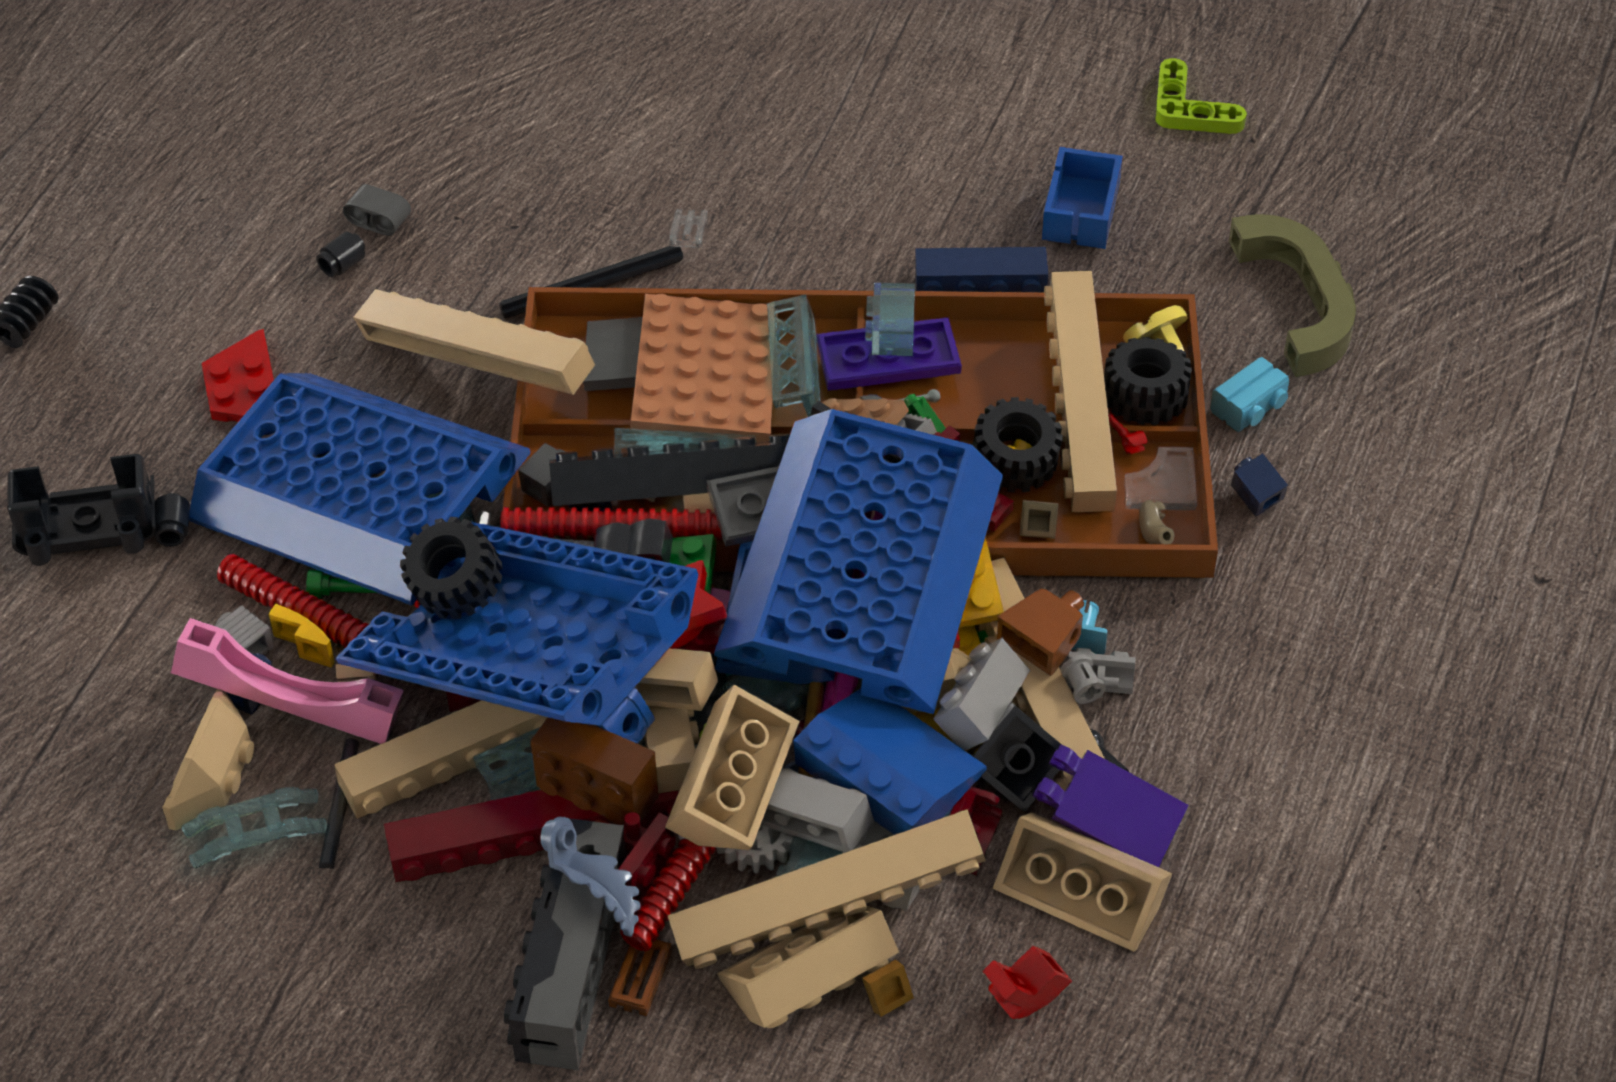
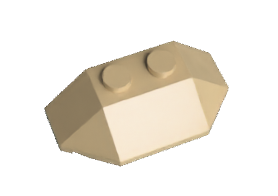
M217 689L179 768L172 790L162 807L168 827L171 830H179L225 808L231 794H235L239 789L241 772L245 763L249 764L252 760L254 743L250 740L247 725L225 691Z

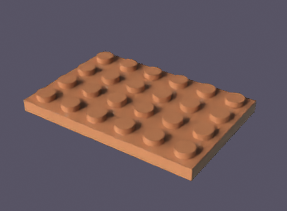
M645 294L630 431L734 441V438L755 437V442L769 441V435H771L778 306H768L761 303H737L730 300H706L697 297H676L665 294Z

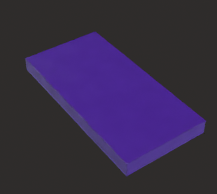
M948 318L816 334V344L828 391L961 374L962 365Z

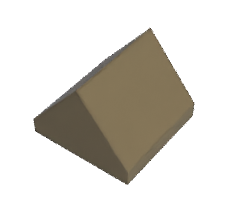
M1023 500L1020 536L1055 539L1058 503Z

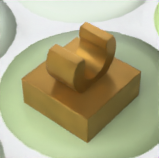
M897 960L862 978L872 1009L880 1017L914 999L904 965Z

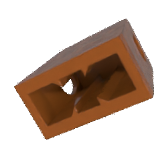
M1039 589L998 616L997 640L1003 638L1014 652L1052 676L1080 638L1083 615L1079 610L1083 608L1084 601L1073 590L1067 591L1059 598L1047 589Z

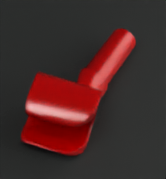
M1109 413V424L1122 438L1124 451L1127 454L1144 451L1143 445L1148 442L1145 433L1142 430L1130 433L1127 428Z

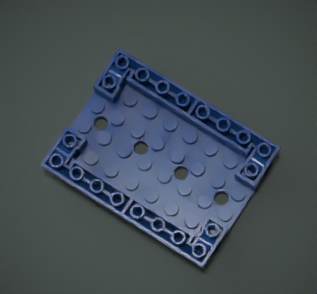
M280 373L199 467L189 510V520L195 524L412 606L417 599L404 583L401 576L403 571L400 568V560L406 558L402 553L405 546L412 544L410 537L414 533L419 535L423 531L421 527L427 523L429 526L435 525L436 519L443 518L445 522H448L450 517L459 518L475 497L493 502L531 452L527 447L311 373ZM271 434H273L272 436H270V437H268V438H262L264 435H271ZM326 453H328V454H327L326 456H324V457L315 458L318 454L321 455V454H326ZM385 471L383 475L371 478L373 474H380ZM442 491V493L437 497L427 498L430 494H436Z
M834 409L795 421L714 656L784 675L788 674L791 661H798L862 678L860 692L862 696L934 714L1003 475L973 445ZM892 454L898 456L901 461L889 463L883 457ZM869 511H877L883 515V518L880 520H870L864 514ZM850 569H858L865 576L860 579H853L847 576L845 572ZM830 629H840L846 636L836 640L830 638L826 632Z
M472 522L474 526L477 525L499 554L498 558L502 562L503 569L499 570L502 580L501 583L495 584L498 590L495 596H489L486 599L488 604L483 609L480 605L474 609L476 613L468 616L466 613H462L461 619H452L450 615L446 619L439 618L435 613H429L422 605L408 617L382 611L372 619L371 623L355 639L349 642L348 646L336 657V660L341 665L565 722L601 725L688 628L698 572L696 568ZM457 558L447 563L440 571L438 579L447 578L455 574L462 567L465 558Z

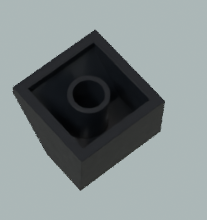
M1010 703L990 738L970 748L967 753L987 766V770L981 777L1025 813L1036 799L1033 797V794L1039 782H1042L1044 777L1052 780L1059 772V769L1053 767L1049 762L1055 750H1058L1062 744L1018 707Z

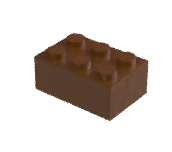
M547 717L530 741L536 785L548 795H558L573 802L574 805L582 810H591L605 816L613 824L625 825L624 818L630 812L637 813L640 816L641 823L659 797L655 751L591 724L565 722Z

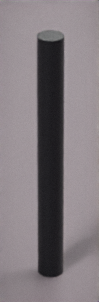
M348 738L344 741L340 762L357 755L359 742L356 739ZM337 780L319 868L334 869L347 800Z

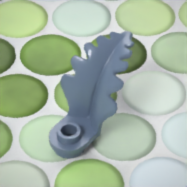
M557 817L554 820L547 821L541 831V844L543 849L548 852L549 866L563 872L572 883L589 886L590 892L594 897H603L606 908L609 911L614 910V919L616 922H620V928L624 935L631 937L634 933V925L639 920L638 916L634 915V913L640 909V902L632 899L634 896L639 895V889L636 886L625 885L632 878V874L627 870H616L614 867L618 861L613 856L590 855L577 851V834L569 818Z

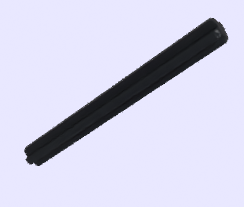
M674 244L545 287L601 288L683 260V252L679 244ZM528 292L502 300L499 303L500 311L504 318H510L526 312Z

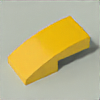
M275 604L269 613L274 637L295 643L299 658L332 668L335 661L331 642L326 634L301 614Z

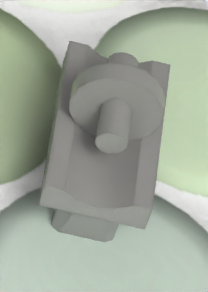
M1077 648L1075 652H1069V659L1079 654H1086L1091 657L1093 661L1092 669L1097 678L1101 679L1106 685L1105 692L1132 694L1136 657H1129L1127 652L1114 651L1109 655L1095 654L1091 649ZM1067 679L1066 682L1069 688L1073 689L1069 679Z

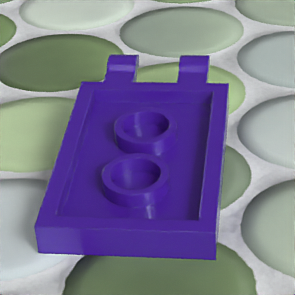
M1060 745L1058 750H1055L1049 764L1072 775L1066 790L1064 791L1056 782L1044 777L1042 782H1039L1033 797L1056 808L1051 819L1071 830L1159 867L1189 805L1089 750L1080 758L1072 749Z

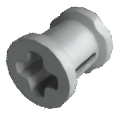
M1086 654L1071 657L1061 667V674L1064 678L1069 679L1074 689L1073 697L1079 704H1087L1097 700L1106 690V685L1101 679L1097 678L1092 669L1093 661L1091 657Z

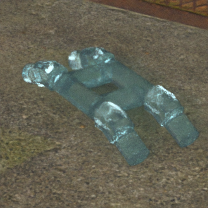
M286 787L275 790L271 794L220 808L219 806L212 807L197 814L196 818L181 826L187 838H191L204 830L207 831L215 826L222 825L223 822L226 824L229 837H220L205 844L204 848L189 855L190 863L197 869L212 860L215 861L223 856L230 855L231 852L284 837L291 838L306 836L307 834L325 833L327 829L325 818L308 819L307 817H293L281 822L278 807L316 804L318 802L317 789ZM263 812L266 827L244 833L240 817Z

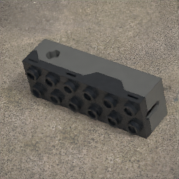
M569 818L577 834V851L590 855L613 856L618 861L614 868L618 870L627 858L624 826L611 824L603 820L586 821ZM544 864L540 878V887L543 888L541 898L535 897L532 905L531 919L534 921L532 931L527 930L523 939L522 953L525 955L523 965H517L514 972L513 988L516 989L514 1000L508 999L505 1006L504 1024H509L507 1043L508 1045H513L516 1062L579 1070L615 923L614 910L609 911L606 908L603 897H594L590 892L589 886L586 884L572 883L563 872L551 868L548 864Z

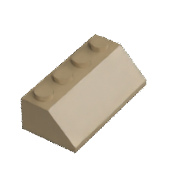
M733 685L714 703L665 827L699 846L750 850L754 844L799 721Z
M1031 812L1019 817L992 889L1135 952L1159 910L1172 873Z
M867 906V909L857 914L845 916L844 912L829 916L830 922L817 928L807 929L805 925L792 932L790 937L768 945L717 974L750 1022L764 1028L777 1027L788 1020V1014L799 1008L808 1009L822 1001V995L833 989L837 991L851 986L855 983L856 976L865 971L873 972L889 963L888 959L899 953L882 911Z

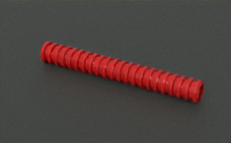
M504 507L501 511V528L542 537L548 536V538L554 539V536H559L560 540H565L566 536H570L571 540H576L577 536H582L583 540H587L588 536H593L595 540L596 529L601 526L616 522L632 525L646 519H657L666 521L673 538L713 534L717 541L723 540L715 512H712L711 509H706V512H700V509H695V512H689V509L678 512L677 508H673L672 512H667L666 508H662L661 512H656L655 508H650V512H644V508H639L638 512H633L632 508H628L627 512H622L621 508H616V511H611L610 508H605V511H600L599 508H594L593 511H588V508L577 511V508L572 507L571 511H566L565 507H561L559 511H555L554 507H549L548 511H544L542 507H538L537 511H532L531 507H527L526 511H521L520 507H515L514 511H511L509 507Z
M236 554L226 556L218 567L217 579L222 584H226L232 589L235 588L239 593H244L245 596L261 602V604L270 607V609L275 604H278L301 614L317 625L334 643L341 644L344 648L369 625L368 623H363L358 618H354L349 613L345 614L343 610L336 609L335 606L327 604L324 600H319L307 591L301 590L297 586H292L291 583L283 581L280 577H275L272 573L266 572L263 568L249 563Z
M688 839L680 840L679 848L674 849L672 852L673 858H669L666 861V867L662 868L659 872L660 877L654 879L653 886L649 887L646 891L647 896L642 897L640 900V909L634 913V915L638 916L639 920L634 925L633 935L631 937L625 936L620 929V934L626 943L640 951H649L651 949V941H656L659 936L657 931H663L665 928L664 922L669 921L668 915L677 910V902L683 901L684 893L689 892L691 889L690 883H694L697 880V874L701 873L704 869L703 864L709 862L710 855L715 853L717 847L699 846Z

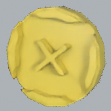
M1174 305L1155 312L1149 317L1150 319L1147 324L1143 325L1142 322H1138L1123 334L1125 343H1128V339L1132 338L1137 340L1142 339V337H1150V339L1154 340L1159 338L1163 339L1165 343L1171 342L1177 345V349L1184 351L1175 329L1181 326L1188 317L1183 307Z

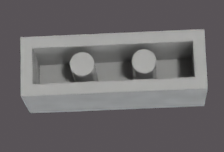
M1003 638L990 644L983 642L969 654L970 662L955 676L956 684L952 690L940 700L942 706L934 717L935 722L964 751L990 738L1030 672V669Z
M782 768L761 825L842 852L854 850L874 820L866 794L856 789H847L831 784L821 778L815 779L799 774L789 768Z

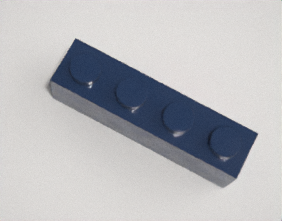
M1046 247L915 248L916 291L1044 293V286H1048Z

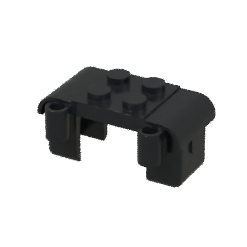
M140 454L110 457L117 484L51 492L50 498L40 466L10 470L7 476V510L12 522L13 549L22 555L29 556L30 562L35 566L47 564L51 560V553L59 554L120 545L123 546L124 551L134 554L140 552L144 548V541L152 538L156 533L154 475H150L149 481L143 457Z

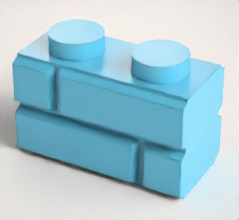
M1260 357L1213 390L1210 406L1211 412L1222 421L1225 420L1226 424L1237 432L1243 430L1248 425L1255 426L1263 419L1266 412L1272 408L1279 409L1286 402L1289 385L1288 375L1278 368L1274 369L1273 364Z

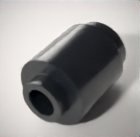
M346 231L320 249V254L316 256L317 264L329 277L341 275L364 259L365 244L357 234Z
M169 493L162 495L155 501L156 533L154 536L159 544L168 547L180 545L188 535L190 503L179 494Z

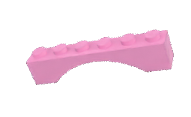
M192 618L189 619L177 641L171 670L172 674L379 744L385 743L396 720L404 691L369 678L352 682H324L288 674L253 656L237 643L226 630Z

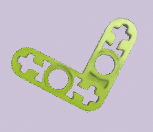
M1169 58L1161 62L1155 115L1158 125L1168 129L1236 134L1244 129L1247 113L1242 106L1231 103L1185 100L1187 64L1177 58ZM1170 73H1176V79L1170 78ZM1165 91H1175V92H1177V93H1179V94H1178V95H1168V94H1165L1164 92H1165ZM1204 114L1208 118H1196L1194 115Z

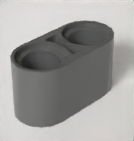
M367 184L361 185L343 207V214L349 222L386 236L393 235L411 213L410 204L402 196Z

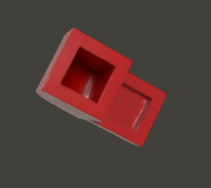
M1032 946L1011 967L993 960L982 971L991 982L988 990L1011 1019L1028 1017L1045 1007L1072 982L1049 952Z

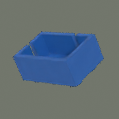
M1059 147L1055 170L1044 209L1042 240L1070 244L1072 239L1077 240V245L1106 249L1120 186L1123 156Z

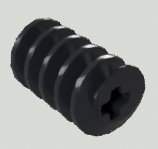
M25 276L12 289V292L5 297L4 302L0 304V341L12 348L21 347L23 339L25 340L30 336L31 331L37 328L38 322L45 318V313H49L52 310V306L58 303V293L49 282L40 277Z

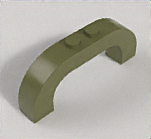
M1265 214L1232 218L1229 243L1238 262L1271 259L1292 267L1301 278L1322 320L1313 326L1287 332L1284 355L1294 376L1300 377L1314 374L1334 365L1343 357L1349 347L1356 315L1353 290L1351 285L1345 282L1339 262L1337 260L1334 261L1328 247L1314 231L1294 220Z

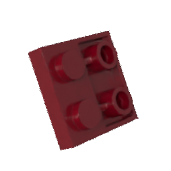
M635 812L626 814L624 818L625 847L628 856L618 870H627L632 874V878L625 885L636 886L639 889V895L632 898L639 902L642 897L647 896L646 891L649 887L653 886L654 879L660 877L659 872L662 868L666 867V861L669 858H673L672 852L675 849L676 837L673 831L665 827L669 817L664 814L658 813L648 829L641 826L640 816Z

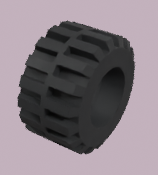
M1142 337V339L1138 340L1132 338L1128 339V343L1121 342L1117 344L1116 349H1111L1105 363L1104 382L1107 407L1112 408V413L1116 416H1123V420L1128 422L1136 421L1137 424L1144 425V423L1156 425L1159 424V421L1168 422L1172 420L1173 416L1178 417L1182 413V409L1186 408L1192 371L1190 359L1186 358V353L1182 349H1177V345L1171 342L1165 343L1163 339L1159 338L1156 340L1150 339V337Z
M1011 397L1009 402L1001 399L997 401L996 407L990 404L985 408V413L979 415L975 425L973 446L1003 475L999 490L1001 487L1008 488L1007 492L1015 493L1016 489H1021L1022 492H1029L1031 486L1038 489L1043 486L1044 480L1049 481L1053 477V472L1056 471L1062 445V427L1060 423L1056 422L1055 414L1053 412L1047 413L1046 406L1041 403L1035 405L1033 400L1026 398V401H1019V397ZM1020 439L1032 447L1025 450H1017L1004 445L1002 442Z
M450 517L448 522H445L443 518L435 520V525L429 526L427 523L422 526L421 529L423 531L419 535L414 533L410 537L412 544L405 546L402 552L406 558L400 560V568L403 571L401 576L407 588L429 613H435L439 618L446 619L450 615L452 619H461L462 613H466L468 616L475 614L474 609L479 605L483 609L488 604L486 599L489 596L494 597L498 590L495 584L501 583L502 575L499 570L503 569L502 562L498 558L499 554L477 525L474 526L471 521L464 519L461 522L458 517ZM457 558H465L462 567L455 574L447 578L438 579L440 571L447 563Z

